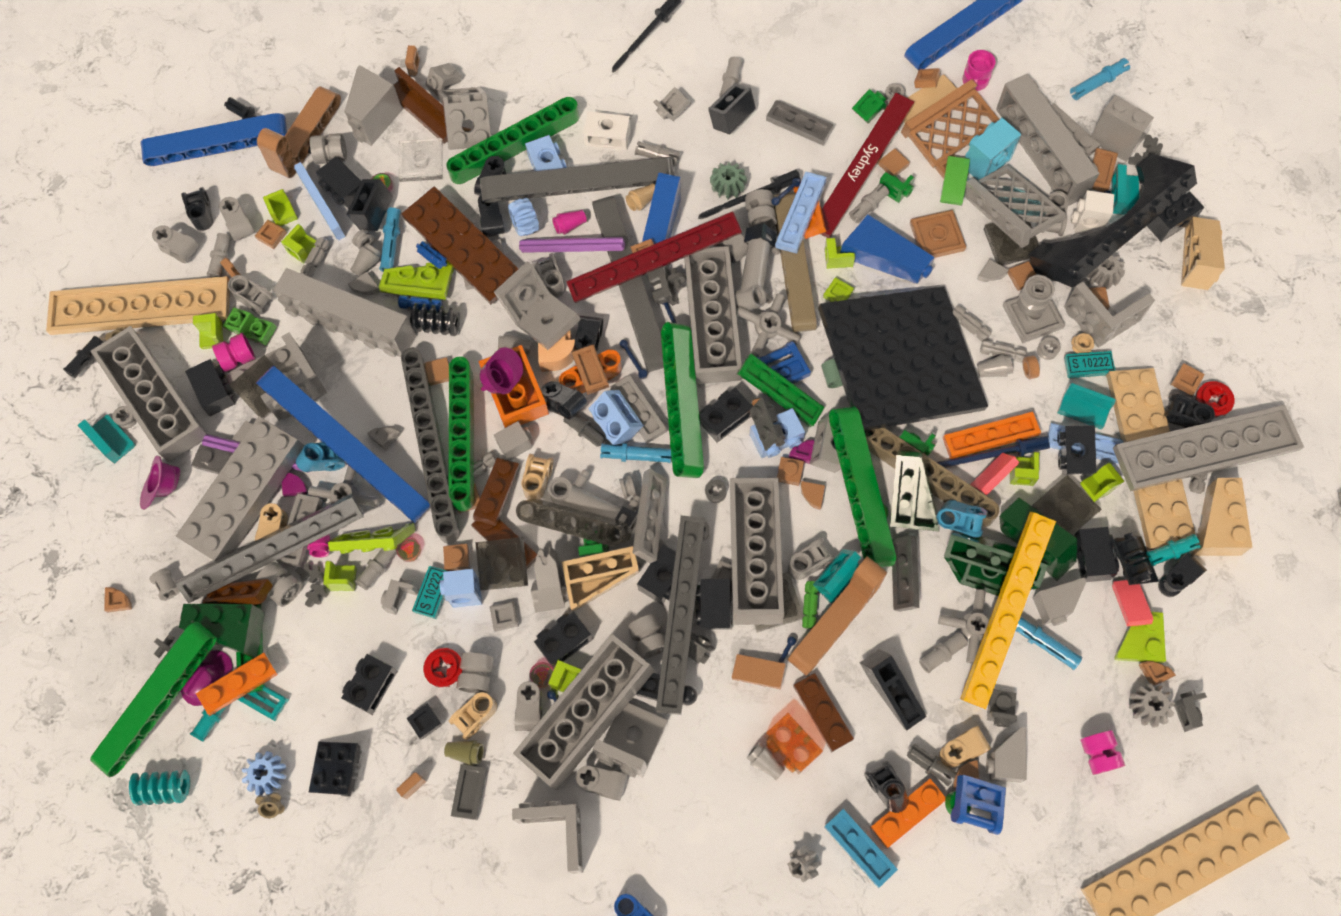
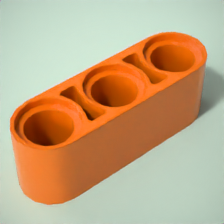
M610 349L598 354L607 381L618 376L622 371L620 354ZM610 361L616 362L613 366L606 365ZM576 366L561 373L559 377L560 384L565 386L566 383L572 381L575 382V385L569 388L576 389L582 394L586 392Z

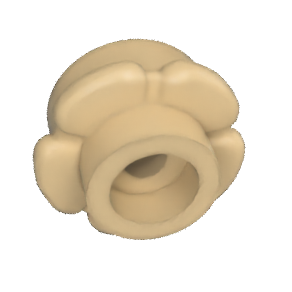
M1086 333L1075 336L1071 341L1072 349L1075 353H1090L1091 349L1094 348L1093 338Z

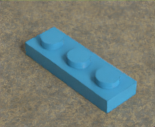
M844 809L824 826L827 832L877 888H880L898 870Z

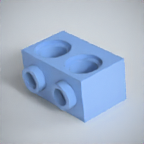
M619 390L604 391L588 408L595 422L600 425L606 438L613 445L628 443L644 426Z

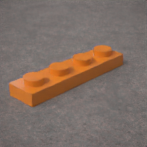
M1029 412L946 434L943 436V441L949 458L954 459L1014 443L1017 439L1033 438L1039 436L1041 431L1034 413Z

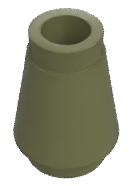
M477 740L447 742L444 755L445 757L474 766L481 763L484 755V746L478 743Z

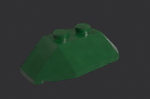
M951 533L944 558L960 584L999 596L1017 547L982 536L970 537L962 533ZM1042 560L1031 590L1040 588L1047 570L1048 563Z

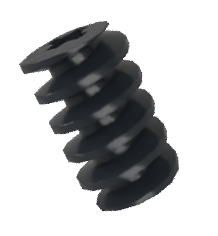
M415 303L411 311L410 323L416 332H421L423 329L424 333L432 331L433 334L441 332L442 335L449 333L451 336H456L460 325V313L454 314L452 307L449 308L448 313H445L444 306H441L439 312H437L435 305H432L430 311H428L426 304H423L422 309L419 310L418 304Z

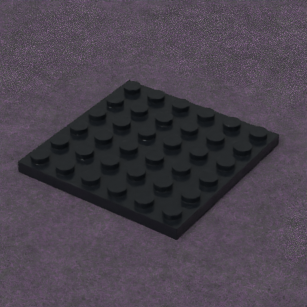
M945 286L821 303L819 305L820 317L849 406H855L859 410L864 431L985 411L988 408L957 319L952 313L953 308Z

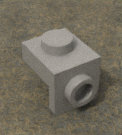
M449 63L431 67L426 86L438 96L437 90H444L445 86L461 82L462 75Z
M674 87L661 102L655 100L653 103L658 107L655 111L663 119L668 117L674 122L691 102Z
M400 578L399 581L391 579L388 590H385L381 597L382 608L387 613L396 615L404 592L413 595L418 594V589L413 585L414 582L404 578Z

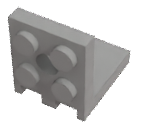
M480 87L437 90L438 99L444 108L449 150L470 148L491 136L486 92ZM465 120H472L474 126L472 130L464 131L462 123Z
M528 261L494 291L515 325L547 350L581 320L576 312L550 294L536 269ZM524 290V294L520 296L521 291ZM553 319L551 323L545 324L547 320Z
M1082 282L1074 288L1064 308L1068 316L1078 323L1081 331L1089 334L1093 338L1094 344L1099 348L1140 322L1155 299L1150 294H1147L1112 316L1086 284Z
M290 332L281 336L302 373L290 380L312 400L325 395L327 391ZM267 393L261 395L266 406L278 420L291 416L288 411Z
M628 703L610 725L604 740H596L593 747L596 758H598L599 762L609 767L615 764L622 769L621 772L635 778L638 775L643 778L668 720ZM632 727H637L642 731L640 739L632 741L627 737L628 730Z
M547 801L545 806L538 807L535 803H520L519 808L512 809V820L518 824L566 821L567 869L572 874L583 873L580 809H578L576 804L563 805L561 801Z

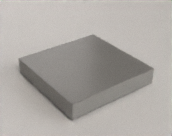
M1018 297L1003 304V308L1022 344L1059 331L1065 327L1052 299L1049 301L1045 311L1038 316H1029L1021 312L1017 304Z

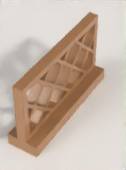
M973 79L907 121L901 130V134L905 139L909 137L933 169L936 167V164L944 161L948 156H953L968 146L973 137L984 133L988 125L979 124L980 115L988 116L994 123L999 120L975 90L977 84ZM973 98L978 104L977 109L966 107L967 101ZM951 111H961V120L950 118ZM966 113L977 114L976 123L965 121ZM934 122H945V131L934 129ZM949 123L960 125V133L948 132ZM964 126L975 128L974 135H963ZM919 132L929 133L928 142L921 141L916 134ZM933 134L944 136L943 145L932 143ZM947 138L959 139L958 146H947ZM931 148L942 150V156L935 160L931 154Z

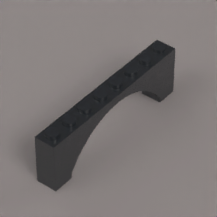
M1151 153L1136 165L1139 183L1144 185L1142 194L1136 204L1120 219L1096 232L1061 242H1042L1028 254L1030 264L1035 273L1073 288L1197 184L1195 166Z

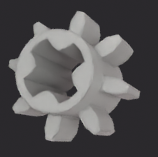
M804 846L789 854L792 860L787 865L793 877L801 878V881L805 882L819 875L816 869L821 863L815 851L808 850Z

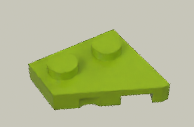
M1151 612L1153 616L1152 624L1130 626L1129 630L1125 633L1118 652L1114 656V660L1166 662L1163 613Z

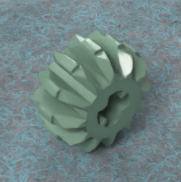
M728 161L725 166L720 163L718 168H713L710 183L713 192H718L719 198L726 195L728 200L730 195L737 198L738 193H743L747 184V178L744 168L739 169L738 163L732 166Z

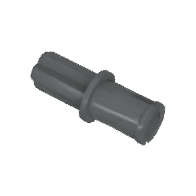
M577 414L572 420L563 419L564 423L578 432L579 437H585L596 447L601 446L605 442V435L595 429L590 421H585Z
M916 744L912 745L907 752V757L925 769L926 774H932L945 783L946 786H949L952 781L944 776V773L953 779L957 775V772L938 760L939 757H933Z

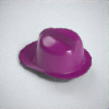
M507 347L499 348L481 368L479 373L482 384L481 391L487 390L493 394H508L512 391L523 374L522 361L514 350Z
M159 455L155 456L150 473L141 492V509H147L154 497L167 496L176 489L181 472L179 467L164 463Z
M210 651L180 691L182 698L193 706H203L195 693L232 672L231 658L222 651Z

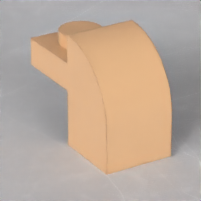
M571 329L549 350L538 343V359L541 372L562 370L573 362L572 352L576 351L577 348L575 339L571 340Z

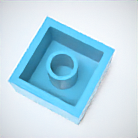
M1003 118L996 123H990L983 134L980 136L976 135L969 143L970 148L965 155V158L970 159L968 172L975 179L980 180L1000 169L1012 159L1021 133Z

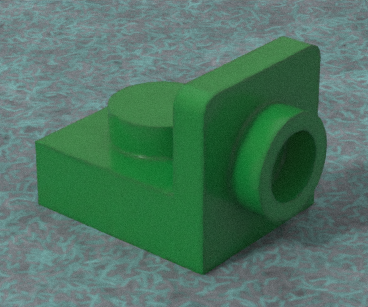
M869 89L852 107V110L869 124L881 109L885 110L887 107L885 101L887 99L879 91L874 93Z
M885 172L881 176L879 184H883L889 190L888 197L900 203L904 197L908 198L912 193L914 177L910 175L903 183L896 176Z
M906 430L899 437L926 456H929L936 446L933 443L936 435L933 433L925 443L921 441L918 435L909 433Z
M606 530L583 533L584 546L578 547L579 557L609 552Z

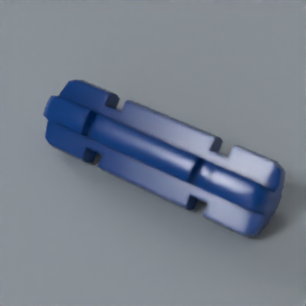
M422 241L420 244L417 243V252L438 269L447 266L446 258L425 241Z
M400 295L398 298L399 308L408 309L409 307L412 309L413 305L417 303L419 310L422 309L423 304H426L428 311L432 305H435L436 311L439 312L442 306L440 299H432L431 301L429 298L415 296L409 298L406 295Z

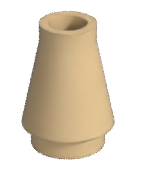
M652 183L648 186L629 191L626 196V203L632 211L642 210L652 200L655 185Z

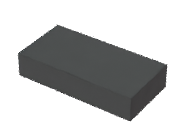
M460 765L451 811L452 817L478 820L487 772L486 768Z

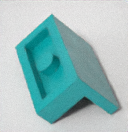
M1123 164L1117 165L1111 180V193L1114 194L1113 214L1125 215L1139 199V177L1127 175V165Z
M1070 383L1063 394L1057 414L1087 425H1095V428L1102 430L1116 399Z
M105 415L93 426L85 419L77 425L101 453L114 464L136 446L109 415Z
M843 549L815 581L813 586L829 603L833 604L849 585L855 570L859 566L857 562L861 557L856 551Z

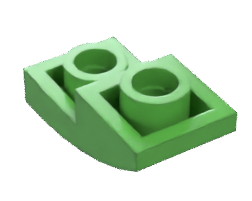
M948 156L942 184L941 203L962 206L970 159Z
M237 308L232 309L223 324L225 329L235 334L244 333L247 339L265 346L277 328L274 323L256 318L252 313Z

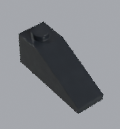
M878 649L859 662L874 688L906 731L927 717L892 655Z

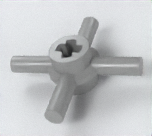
M777 293L770 310L759 315L740 306L736 311V315L755 323V330L759 336L751 354L756 357L760 356L767 339L779 335L796 344L800 339V335L782 327L781 319L778 316L785 298L782 294Z
M349 465L343 483L334 485L332 489L310 486L308 490V495L330 499L331 504L340 500L341 497H346V494H353L357 503L361 505L378 507L380 503L379 498L358 494L357 489L352 485L356 471Z
M979 589L975 591L973 612L966 614L963 619L941 614L938 618V624L961 628L964 636L969 639L966 662L970 664L974 663L979 641H982L989 622L988 617L983 614L986 591ZM974 622H976L977 627L980 628L978 631L975 630V626L972 625Z

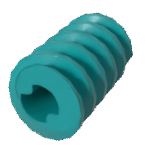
M186 770L182 771L181 777L178 771H172L171 776L168 771H163L161 776H159L158 772H152L151 776L147 772L142 773L141 776L138 773H132L129 780L130 799L136 806L143 804L152 805L153 803L157 805L163 803L172 804L173 802L177 804L183 803L190 789V777Z

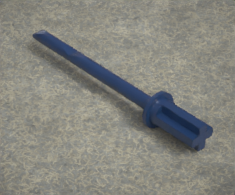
M1047 436L1025 441L1017 439L1016 446L936 463L945 468L997 457L1001 453L1012 454L1018 452L1021 458L1027 453L1050 449L1049 439Z

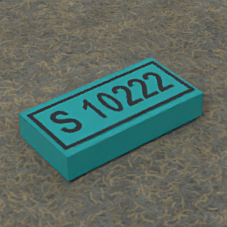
M1112 351L1066 354L1064 356L1067 378L1106 376L1109 371H1115Z
M432 566L428 567L412 609L413 613L432 619L437 618L445 597L440 592V580H444L443 572L448 571Z

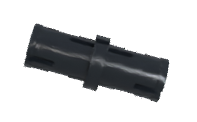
M93 336L82 350H77L76 356L63 370L72 378H76L87 364L91 365L94 362L91 350L104 342L97 336Z

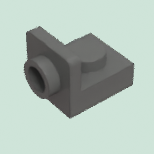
M993 689L988 703L987 721H993L994 725L999 727H1009L1010 724L1017 721V715H1015L1017 693Z
M1195 690L1180 694L1181 699L1175 702L1174 707L1184 732L1202 727V713L1195 706L1194 702L1207 698L1206 693L1196 694Z

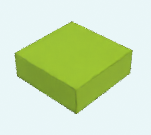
M835 277L824 292L823 298L830 302L848 300L854 292V287Z

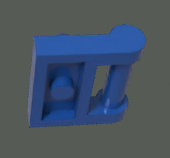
M793 341L786 343L785 347L760 358L757 356L766 365L787 355L792 356L770 367L792 384L811 375V371Z
M966 775L957 776L955 805L951 811V821L958 824L967 823L987 829L989 833L999 835L1003 829L1006 788ZM967 805L991 812V818L987 819L967 813Z

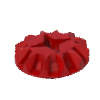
M1206 382L1197 390L1195 400L1211 406L1214 409L1215 418L1221 415L1225 416L1234 407L1235 398L1233 392L1221 382ZM1211 396L1213 398L1221 396L1217 403L1208 402Z
M449 648L434 650L427 656L423 665L425 678L430 684L438 688L450 687V685L458 681L459 675L463 673V670L460 668L461 657L457 652ZM441 659L446 665H452L447 669V677L441 671H436L441 667Z

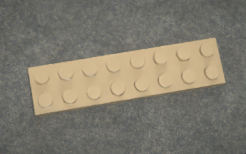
M224 276L50 291L46 332L50 335L116 330L117 327L127 328L131 326L132 328L188 324L193 323V316L212 313H216L220 320L223 321L229 316V278Z
M1154 368L1109 371L1106 377L1111 397L1116 399L1113 407L1121 440L1129 442L1170 432L1167 418L1163 416L1165 410ZM1182 479L1134 491L1147 551L1167 545L1166 542L1170 540L1175 542L1193 533L1195 534Z
M1257 791L1083 887L1081 891L1096 916H1154L1290 838L1260 791Z

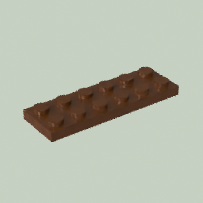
M435 186L401 213L402 217L436 251L443 255L446 261L490 305L498 299L494 291L518 270Z

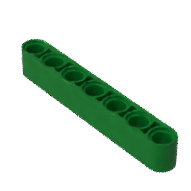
M564 97L451 157L446 163L451 181L455 184L466 183L480 175L485 161L489 157L498 156L505 162L525 151V143L548 135L551 137L574 125L579 120L577 101L572 97Z
M667 322L661 330L672 469L677 477L700 478L703 474L704 462L692 332L688 325Z
M459 356L452 359L449 363V497L457 510L467 511L474 505V379L469 361ZM462 389H465L464 392H462V393H457L458 391H460V390H462ZM460 410H465V412L457 414ZM465 430V433L457 435L458 432ZM462 451H465V452H466V453H465L464 455H462V456H457L458 453H460V452H462ZM460 473H466L465 476L457 478ZM466 494L465 498L457 500L458 496Z
M855 406L832 409L829 413V423L863 559L868 556L882 568L893 566L896 562V553L859 410Z
M194 622L184 630L92 754L90 761L107 777L111 778L117 775L124 768L216 644L217 637L200 622Z

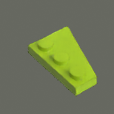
M447 262V266H443L441 269H438L432 263H426V266L415 268L410 265L384 269L379 289L382 293L446 300L454 268Z
M414 522L407 523L402 529L393 530V526H388L374 531L372 534L370 530L339 534L328 542L329 550L340 551L341 554L361 549V552H370L376 548H383L384 551L394 550L398 544L415 532Z

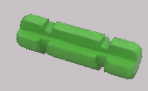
M807 581L805 584L806 594L804 595L803 615L805 616L802 619V627L806 629H812L816 624L815 616L817 614L818 595L816 594L818 590L813 586L815 581Z

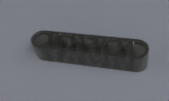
M541 499L523 500L516 507V515L523 522L610 546L625 543L632 535L630 526L623 521ZM529 505L533 509L532 515L529 512ZM550 511L554 514L553 521L550 518ZM571 517L575 518V527L571 523ZM593 522L596 523L598 527L597 533H595L592 528ZM615 528L620 532L619 539L614 535Z

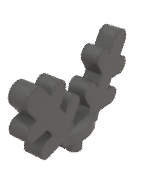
M1146 135L1143 147L1147 148V150L1143 153V157L1139 153H1135L1134 157L1129 158L1128 164L1135 165V168H1137L1136 165L1149 156V154L1152 153L1160 156L1163 144L1159 143L1157 145L1159 140L1157 137L1153 139L1151 135Z
M305 563L304 568L297 567L295 570L296 573L301 575L300 579L303 581L308 579L310 583H315L319 579L320 582L318 585L312 584L310 586L314 591L305 594L308 598L305 605L307 607H312L314 604L320 605V595L324 598L328 595L325 590L326 586L323 584L324 574L320 572L318 565L314 564L312 566L313 570H311V566Z

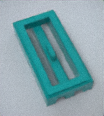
M263 685V691L279 699L278 704L256 692L247 694L274 708L272 713L244 697L237 699L273 721L277 720L278 714L284 709L283 706L289 701V699Z

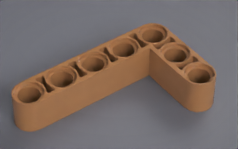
M319 86L285 136L268 128H263L260 131L257 145L270 170L288 178H292L296 174L294 165L299 162L303 163L309 154L310 137L321 135L340 106V94Z
M867 556L855 570L849 585L796 647L787 661L808 676L874 596L888 572Z

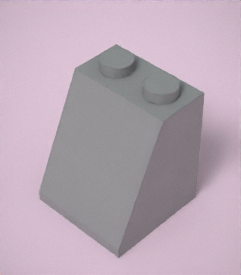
M359 65L344 112L348 119L347 122L353 130V136L359 142H366L372 146L399 115L402 107L392 83Z
M1115 95L1104 109L1091 136L1101 144V148L1118 153L1117 157L1127 162L1150 131L1154 117Z

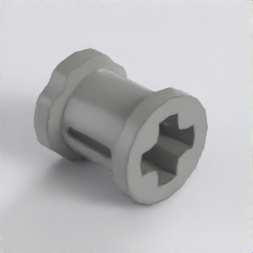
M168 568L158 570L149 578L150 582L155 584L158 589V596L162 601L169 600L180 593V590L171 578L172 573Z

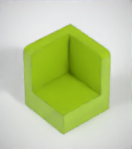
M284 189L263 197L272 219L278 226H283L298 219Z
M297 224L281 241L286 252L303 264L312 248H315L314 244L316 242L315 239L306 234L300 224Z
M826 238L824 248L826 269L853 267L855 253H840L842 246H836L835 238Z
M216 313L193 316V325L199 331V347L201 349H212V345L223 342V322Z
M1033 452L1030 458L1015 457L1019 463L1010 472V484L1034 486L1039 479V452Z
M1109 462L1100 468L1097 473L1081 481L1080 485L1095 502L1109 495L1125 481Z
M326 561L323 584L330 591H355L357 567L355 565H335L332 561Z
M558 660L548 684L552 689L564 692L582 669Z

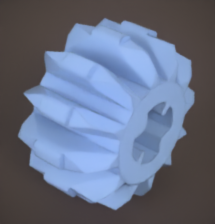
M528 198L517 199L508 205L510 219L519 236H528L538 231L539 222L537 215Z
M267 751L264 756L262 753H256L255 761L250 758L246 759L250 766L249 768L241 769L243 773L247 774L242 779V783L248 784L246 789L249 792L255 791L256 795H263L265 792L270 795L273 793V787L281 788V784L278 781L279 779H286V775L280 773L286 769V765L279 764L281 761L280 756L276 755L273 757V753ZM267 770V775L261 777V772H265Z

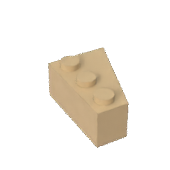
M1192 217L1185 227L1181 286L1209 290L1214 282L1218 281L1219 276L1225 269L1220 221Z
M1217 478L1206 489L1201 513V525L1197 532L1200 542L1198 544H1200L1201 548L1195 549L1193 556H1241L1253 548L1242 478Z
M633 546L561 562L572 612L639 573L636 556L632 553Z

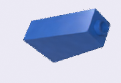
M658 173L642 242L652 239L653 244H656L671 237L681 202L680 177Z
M867 215L843 242L840 253H855L854 262L916 284L923 277L927 278L934 268L931 266L934 256L870 215Z

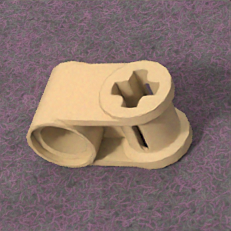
M531 453L528 455L525 472L521 481L524 495L528 500L538 501L543 498L548 479L552 473L553 458L534 457V454ZM530 485H538L536 490H528Z
M270 503L261 509L255 541L287 526L288 514L277 504Z
M477 693L451 716L449 723L451 725L454 724L463 733V738L468 740L495 714L497 702L487 693ZM484 699H488L490 703L488 709L480 711L479 703Z
M976 726L949 741L940 750L939 758L944 765L954 768L970 759L977 758L992 748L979 726ZM956 751L957 756L950 757L948 753Z

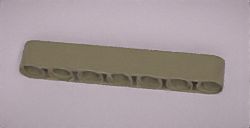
M795 193L786 194L778 205H774L777 218V236H779L795 198ZM802 240L797 254L780 249L793 332L816 330V315L804 241Z
M886 428L868 430L872 433L871 436H866L869 452L894 469L896 467L898 450L920 452ZM887 443L892 449H884L881 444ZM923 454L926 470L931 473L928 479L932 494L944 503L949 500H955L971 506L984 508L991 513V517L983 519L982 527L990 526L999 515L998 504ZM940 483L949 484L951 489H944ZM961 496L968 497L971 503L963 502Z

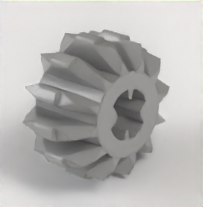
M1111 255L1087 275V278H1091L1090 284L1097 283L1098 287L1104 285L1107 290L1112 285L1116 286L1119 284L1125 274L1123 269L1125 262L1119 261L1120 255L1115 257Z
M1152 683L1146 684L1145 688L1139 686L1136 688L1137 694L1134 693L1130 696V699L1135 703L1129 705V708L1137 712L1133 715V718L1142 717L1141 724L1145 726L1150 722L1153 728L1158 727L1159 723L1162 725L1167 724V717L1174 715L1170 707L1175 706V702L1168 701L1167 699L1171 696V693L1166 692L1163 694V686L1158 685L1154 688ZM1148 702H1150V704L1155 705V709L1153 706H1149Z

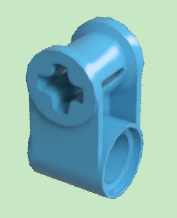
M324 443L306 444L296 458L297 467L304 472L336 471L345 466V462Z
M949 500L943 504L938 512L937 521L945 529L954 530L970 537H981L983 533L981 527L983 519L987 517V511L978 506ZM945 511L952 512L955 517H949Z

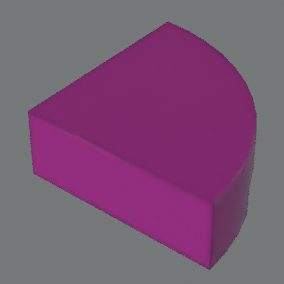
M806 440L799 446H794L788 458L810 464L814 440Z
M288 473L282 481V495L284 497L308 494L306 485L298 476L292 473Z

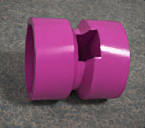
M986 50L972 52L968 57L962 77L963 84L973 79L977 84L976 91L985 89L989 84L996 63L993 54Z
M244 333L231 337L230 343L221 341L212 345L213 352L224 372L235 369L238 366V362L246 364L256 359Z
M1113 730L1080 739L1085 754L1091 757L1088 763L1093 775L1126 766L1121 752L1115 749L1118 743Z

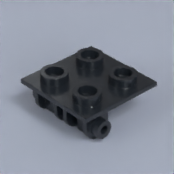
M1131 532L1125 534L1123 538L1112 539L1114 552L1120 560L1123 575L1129 585L1159 582L1155 570L1148 559L1149 556H1147V550L1141 536H1134V533Z
M318 741L308 793L351 797L352 792H355L354 785L356 780L352 779V777L358 776L353 771L354 769H359V766L355 764H359L360 754H362L360 745L358 743Z

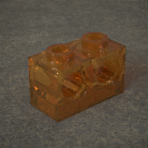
M789 713L765 733V738L767 739L765 744L774 754L780 753L784 758L782 763L791 773L796 771L800 775L823 752ZM779 730H785L789 733L790 740L780 742L776 737V733ZM797 749L804 750L807 753V760L803 762L797 761L793 755L794 751Z

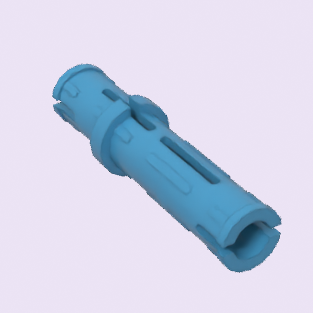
M1122 58L1111 66H1105L1101 72L1084 82L1072 87L1070 94L1076 92L1072 95V98L1079 100L1103 84L1113 82L1117 76L1130 70V65L1124 67L1129 61L1126 58Z
M397 208L387 209L386 225L383 226L384 240L379 267L381 272L384 269L394 268L397 237L401 231L399 228L401 210Z
M627 443L622 445L601 444L600 458L621 459V462L638 460L671 463V448L627 446Z
M1020 617L1015 631L1027 638V642L1036 644L1072 670L1078 667L1083 658L1082 656H1079L1043 632V628L1039 625L1036 627Z

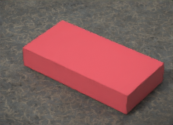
M1001 453L970 485L984 495H987L1018 465L1019 461L1015 456Z
M1127 580L1114 581L1112 588L1126 625L1152 624L1153 616L1140 584L1129 585Z

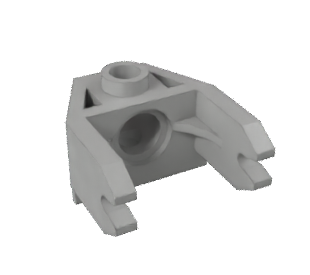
M549 547V553L545 556L543 549L540 548L534 564L536 581L533 582L531 588L535 613L565 608V600H569L566 585L563 586L558 553L552 547Z

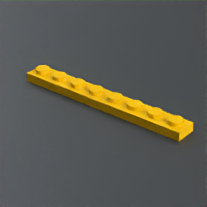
M1034 512L1029 513L960 697L961 700L984 709L987 708L1056 521Z

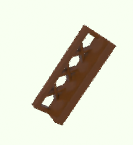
M398 67L394 70L398 81L393 85L401 106L445 144L447 142L443 105Z

